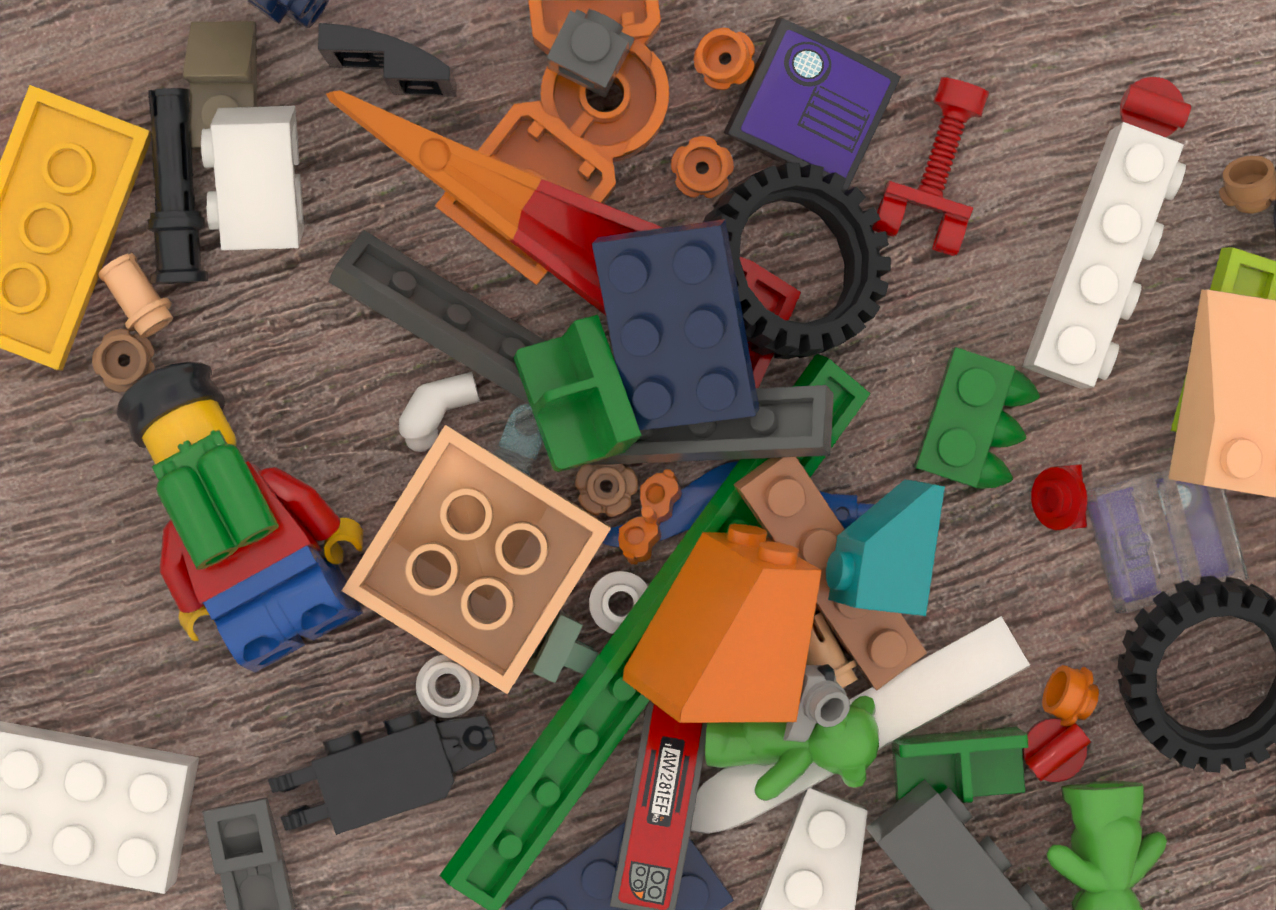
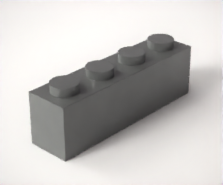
M924 779L866 827L878 845L932 910H1049L1027 883L1019 890H1016L1003 873L1012 864L988 835L978 843L970 834L964 824L972 819L973 816L949 787L938 794Z

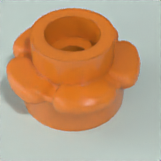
M725 27L714 29L701 39L695 50V69L698 73L704 75V82L711 88L727 90L734 83L741 85L751 77L755 69V63L752 60V56L755 54L754 44L743 32L735 33ZM723 54H730L731 61L726 65L721 64L720 57Z
M698 136L690 139L686 147L681 146L675 151L671 160V170L677 176L675 181L677 188L691 198H697L699 195H704L706 198H714L720 195L729 184L727 177L734 169L733 158L728 149L718 146L715 139L707 136ZM700 162L706 163L708 165L707 173L699 174L696 170V165Z
M1062 665L1050 676L1044 689L1042 706L1045 712L1062 719L1060 725L1069 727L1075 724L1078 719L1086 720L1093 713L1098 702L1099 689L1097 685L1093 684L1094 677L1092 671L1087 667H1082L1079 670Z

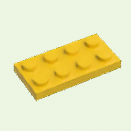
M32 85L28 87L0 160V348L50 368L63 371L97 283L98 273L103 267L150 145L152 132Z

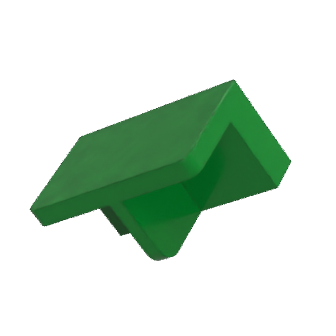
M598 314L574 321L562 337L520 348L514 354L517 370L554 471H565L625 453L642 436Z
M1018 727L903 736L892 743L896 800L899 801L924 779L938 794L949 787L962 803H972L973 797L1025 793L1022 748H1028V734Z

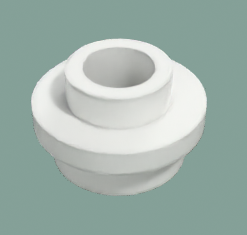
M627 571L611 572L600 578L592 588L589 598L590 612L596 624L603 630L614 634L628 613L625 615L614 614L608 605L609 598L615 592L624 591L631 595L634 606L648 587L645 581Z
M444 654L435 656L427 661L419 671L416 680V693L422 706L431 714L442 718H453L467 712L477 700L480 690L479 676ZM447 673L455 675L460 682L458 694L452 697L441 695L436 687L439 676Z

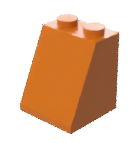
M746 524L729 525L728 533L703 532L625 665L622 680L679 723L797 722L822 570L798 557L799 550L796 547L767 539V531L760 527Z

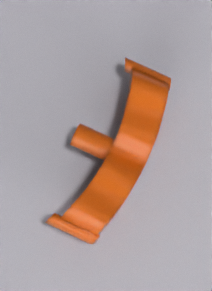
M665 469L662 473H655L640 486V501L643 507L641 510L642 516L629 520L619 528V547L623 551L626 560L631 564L637 565L638 562H646L651 558L652 547L661 539L659 526L661 522L667 521L672 517L673 505L682 495L678 479L670 469Z

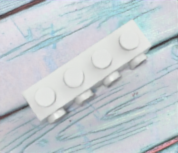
M1125 122L1109 131L1022 365L1023 368L1080 389L1094 387L1097 378L1102 380L1108 378L1119 351V344L1111 342L1120 318L1128 320L1131 317L1140 296L1141 284L1133 282L1142 258L1151 260L1162 237L1164 225L1156 222L1163 200L1164 198L1171 201L1174 199L1185 174L1186 164L1178 162L1184 144Z

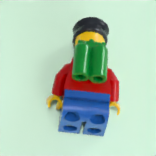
M200 362L170 364L155 369L136 381L120 399L116 411L119 420L128 424L133 441L139 447L147 448L155 465L152 468L159 480L156 485L157 494L171 519L163 528L159 570L179 609V622L191 640L199 641L198 636L193 630L196 619L203 615H210L236 662L250 671L257 672L305 646L301 636L314 641L363 614L357 600L342 591L347 581L338 564L343 563L344 551L339 543H337L338 541H348L354 545L357 551L362 552L363 530L355 520L339 518L312 486L277 467L261 470L250 461L245 462L239 449L236 447L235 434L222 412L225 406L224 396L210 379L212 376L211 367ZM316 540H324V555L326 557L322 559L319 553L321 548Z

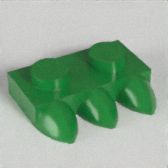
M957 347L952 348L913 468L974 488H996L1011 482L1013 476L1008 467L995 454L989 452V448L1010 447L1026 440L1027 436L1020 424L1010 414L1003 411L1002 408L1003 406H1023L1038 400L1040 394L1035 385L1022 372L1016 370L1015 366Z

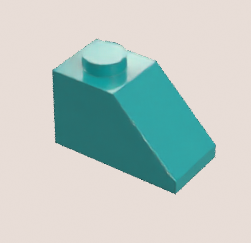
M904 479L837 536L835 551L831 553L826 566V581L830 588L828 600L859 609L926 616L945 486Z

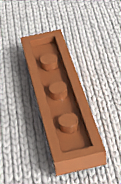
M797 457L769 458L733 484L762 528L767 531L771 541L796 547L799 550L798 557L822 570L816 607L850 658L855 660L857 668L871 687L877 691L927 654L901 613L853 608L828 600L830 588L826 581V566L831 553L835 551L837 536L845 529Z

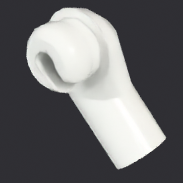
M473 372L426 383L416 389L399 418V433L405 438V442L411 450L416 452L430 450L438 437L437 428L446 410L480 402Z

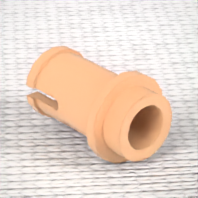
M127 253L114 259L98 273L100 279L105 282L126 314L128 320L125 326L128 331L136 330L140 338H145L160 331L173 320V316L168 310L172 305L168 298H160L137 263V258L133 253Z
M818 613L814 615L806 665L829 664L834 669L836 682L844 688L858 680L852 670L857 664L855 660L848 662L822 614Z

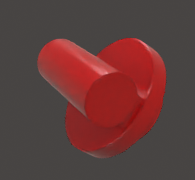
M1146 77L1130 84L1120 103L1122 122L1165 138L1174 133L1178 128H1184L1191 111V104L1184 102L1179 89L1170 81L1160 77Z
M1082 464L1056 466L1043 470L1036 477L1031 491V503L1038 520L1052 530L1087 527L1086 509L1088 500L1086 487L1083 483Z
M1048 718L1037 722L1027 732L1028 748H1022L1023 759L1028 769L1040 782L1043 780L1049 782L1068 780L1075 776L1083 767L1087 755V746L1091 741L1076 723L1065 727L1060 725L1062 719Z

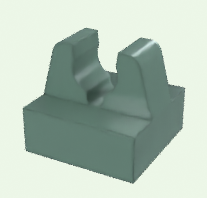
M559 611L525 666L532 673L556 683L563 666L584 675L599 655V652L595 651L593 647L577 640L583 625L571 615Z

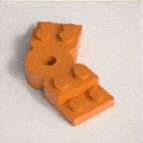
M528 0L534 45L547 55L569 12L575 13L577 9L585 14L588 9L604 14L623 26L621 32L635 38L614 80V83L622 90L624 98L621 104L610 112L597 111L589 105L586 99L587 88L549 70L547 66L541 83V102L533 101L514 104L482 144L478 152L604 204L616 189L613 162L630 158L645 149L659 133L666 117L669 103L667 74L661 60L647 47V44L660 29L658 0ZM447 192L436 203L435 207L534 285L538 286L549 271Z

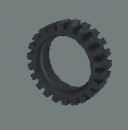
M799 162L785 163L778 167L774 165L752 174L720 196L712 205L715 209L708 213L703 222L723 219L726 221L747 342L752 343L750 351L760 355L774 353V358L776 359L804 358L835 348L866 328L864 323L872 320L880 309V306L875 302L885 297L889 283L880 279L881 276L891 271V257L880 256L879 250L888 246L889 243L886 231L874 233L871 226L880 220L879 215L874 207L863 211L859 204L866 196L857 187L847 191L844 190L843 186L847 179L836 172L823 176L824 167L809 164L800 168ZM777 201L799 203L820 216L836 237L844 261L843 291L836 306L821 319L807 323L784 320L767 310L749 288L740 262L741 234L749 217L763 205Z
M1215 576L1200 577L1199 585H1193L1189 580L1175 584L1177 593L1171 596L1162 591L1152 599L1156 607L1150 613L1142 608L1136 615L1134 620L1138 627L1135 632L1127 630L1122 641L1126 648V654H1119L1117 668L1122 675V678L1118 679L1119 689L1125 701L1124 704L1135 725L1160 753L1170 760L1172 757L1175 758L1180 765L1193 770L1196 764H1198L1206 772L1220 773L1221 765L1225 764L1233 772L1246 769L1245 759L1252 757L1258 764L1269 759L1270 755L1266 748L1273 743L1276 744V675L1267 697L1247 718L1223 729L1197 730L1179 724L1165 712L1157 694V670L1165 650L1185 629L1210 617L1233 616L1254 623L1267 634L1276 654V599L1252 583L1249 586L1240 579L1227 576L1225 582H1221Z

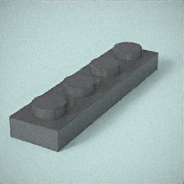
M363 230L336 264L328 282L530 404L514 361V354L520 348L546 340Z
M827 385L756 388L760 409L754 417L640 430L642 436L625 453L588 464L607 465L830 456L834 393Z

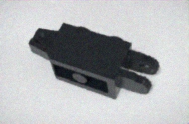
M415 709L384 720L386 732L362 739L359 729L323 741L326 752L318 754L311 763L268 779L272 793L279 791L282 793L300 787L301 784L317 779L324 798L323 801L312 805L298 806L289 810L287 814L282 815L280 818L285 831L330 817L335 834L338 835L446 798L456 779L457 771L496 752L498 749L491 723L486 713L440 721L439 717L435 715L423 719L420 709Z

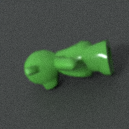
M860 696L855 699L850 705L845 719L835 726L823 727L816 723L809 739L805 742L783 740L787 722L707 723L705 737L706 765L709 767L727 768L750 764L763 766L775 764L758 779L754 789L756 796L763 801L778 797L801 777L813 762L833 774L841 775L843 782L847 786L853 788L860 787L866 781V770L875 760L879 749V729L874 717L876 710L873 698Z
M1098 781L1061 786L1063 800L1071 807L1072 820L1075 825L1071 834V849L1067 846L1052 845L1046 854L1051 866L1075 886L1083 889L1077 892L1072 900V910H1143L1132 888L1146 876L1164 853L1167 843L1166 837L1157 831L1147 834L1141 841L1142 828L1140 820L1144 802L1143 784L1129 781Z

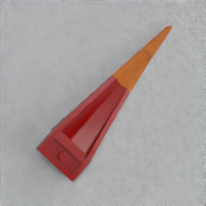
M341 90L326 93L332 104L605 316L606 313L592 243L597 237L664 228L501 162ZM740 257L747 284L767 310L789 321L801 292L755 262ZM748 342L755 386L759 388L774 353L760 355L750 351L752 343Z

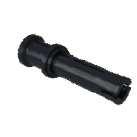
M165 88L148 90L152 131L151 145L155 184V212L150 213V219L147 220V230L154 232L156 271L150 274V284L208 282V272L201 269L199 230L205 227V217L201 216V211L195 210L192 138L189 116L190 89Z

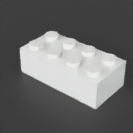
M0 721V864L165 894L177 881L199 757Z

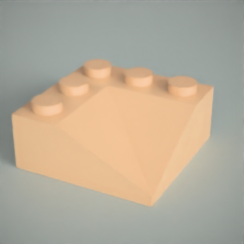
M1201 289L1168 479L1276 498V300Z
M445 425L342 591L508 694L611 530V526Z

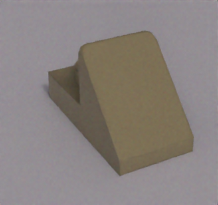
M255 21L191 22L183 78L190 83V131L193 150H201L202 129H211L210 125L218 108L257 107V38Z

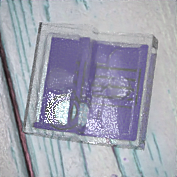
M1170 468L1087 490V507L1116 614L1129 613L1155 605L1152 600L1162 591L1168 596L1177 593L1175 584L1189 580L1193 585H1199L1200 577L1215 576L1221 582H1225L1226 576L1242 581L1249 579L1225 489L1168 479Z

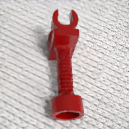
M947 77L940 78L933 103L941 108L944 118L940 120L942 124H939L938 128L940 130L936 132L938 136L934 138L936 142L933 143L932 146L934 148L930 151L932 154L928 157L930 161H927L928 167L924 169L927 173H923L925 178L921 179L923 185H919L917 189L892 181L887 182L877 210L880 220L873 223V231H886V235L897 236L907 203L914 204L943 214L934 238L932 250L957 256L973 207L943 198L941 190H945L943 184H947L945 178H949L947 172L951 171L949 166L953 165L951 160L955 159L953 154L957 153L956 148L959 147L958 142L961 141L960 136L963 134L962 129L965 128L964 123H967L972 117H982L989 91L961 80Z

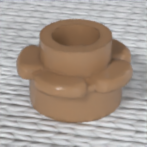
M1244 156L1232 161L1225 167L1223 171L1224 187L1219 190L1220 199L1225 205L1235 206L1242 213L1252 214L1267 209L1272 201L1276 200V171L1269 159L1261 156Z
M116 329L107 333L99 347L94 350L92 357L93 369L96 374L101 375L104 379L103 383L106 387L114 391L126 392L141 377L155 370V365L152 362L155 351L148 338H140L138 333L132 335L126 329ZM123 354H127L130 357V364L126 367L121 366L119 363V358Z
M585 464L579 469L575 479V486L580 490L578 501L592 515H600L601 513H606L609 517L621 515L631 506L630 498L637 492V476L632 468L625 467L623 464ZM603 480L611 481L613 487L610 492H603L600 489V483Z

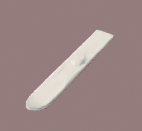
M1002 616L909 666L877 691L871 687L849 701L851 705L860 696L873 698L876 710L874 717L879 729L878 750L895 740L902 738L1029 668L1030 664ZM813 762L805 773L778 797L763 801L756 796L754 789L758 779L775 764L768 766L750 764L724 768L703 783L698 789L691 832L710 834L730 830L753 820L834 774Z

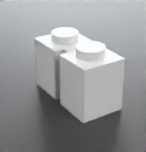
M295 106L218 108L210 125L211 129H202L201 152L204 168H214L216 191H208L207 221L210 230L219 229L221 250L299 248L304 232L301 177L300 174H295L294 165L299 164Z

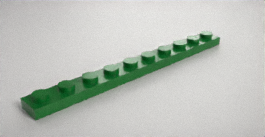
M816 354L792 387L827 385L834 393L832 448L871 393L831 359ZM826 456L797 457L809 477H811ZM769 458L740 459L440 873L439 876L449 886L487 910H499L650 701L622 680L624 667L703 532L728 533V528L731 524H746L762 528L733 484Z

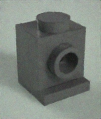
M578 9L575 13L570 11L546 57L548 69L606 98L635 38L621 32L623 30L621 24L597 11L588 9L586 14Z

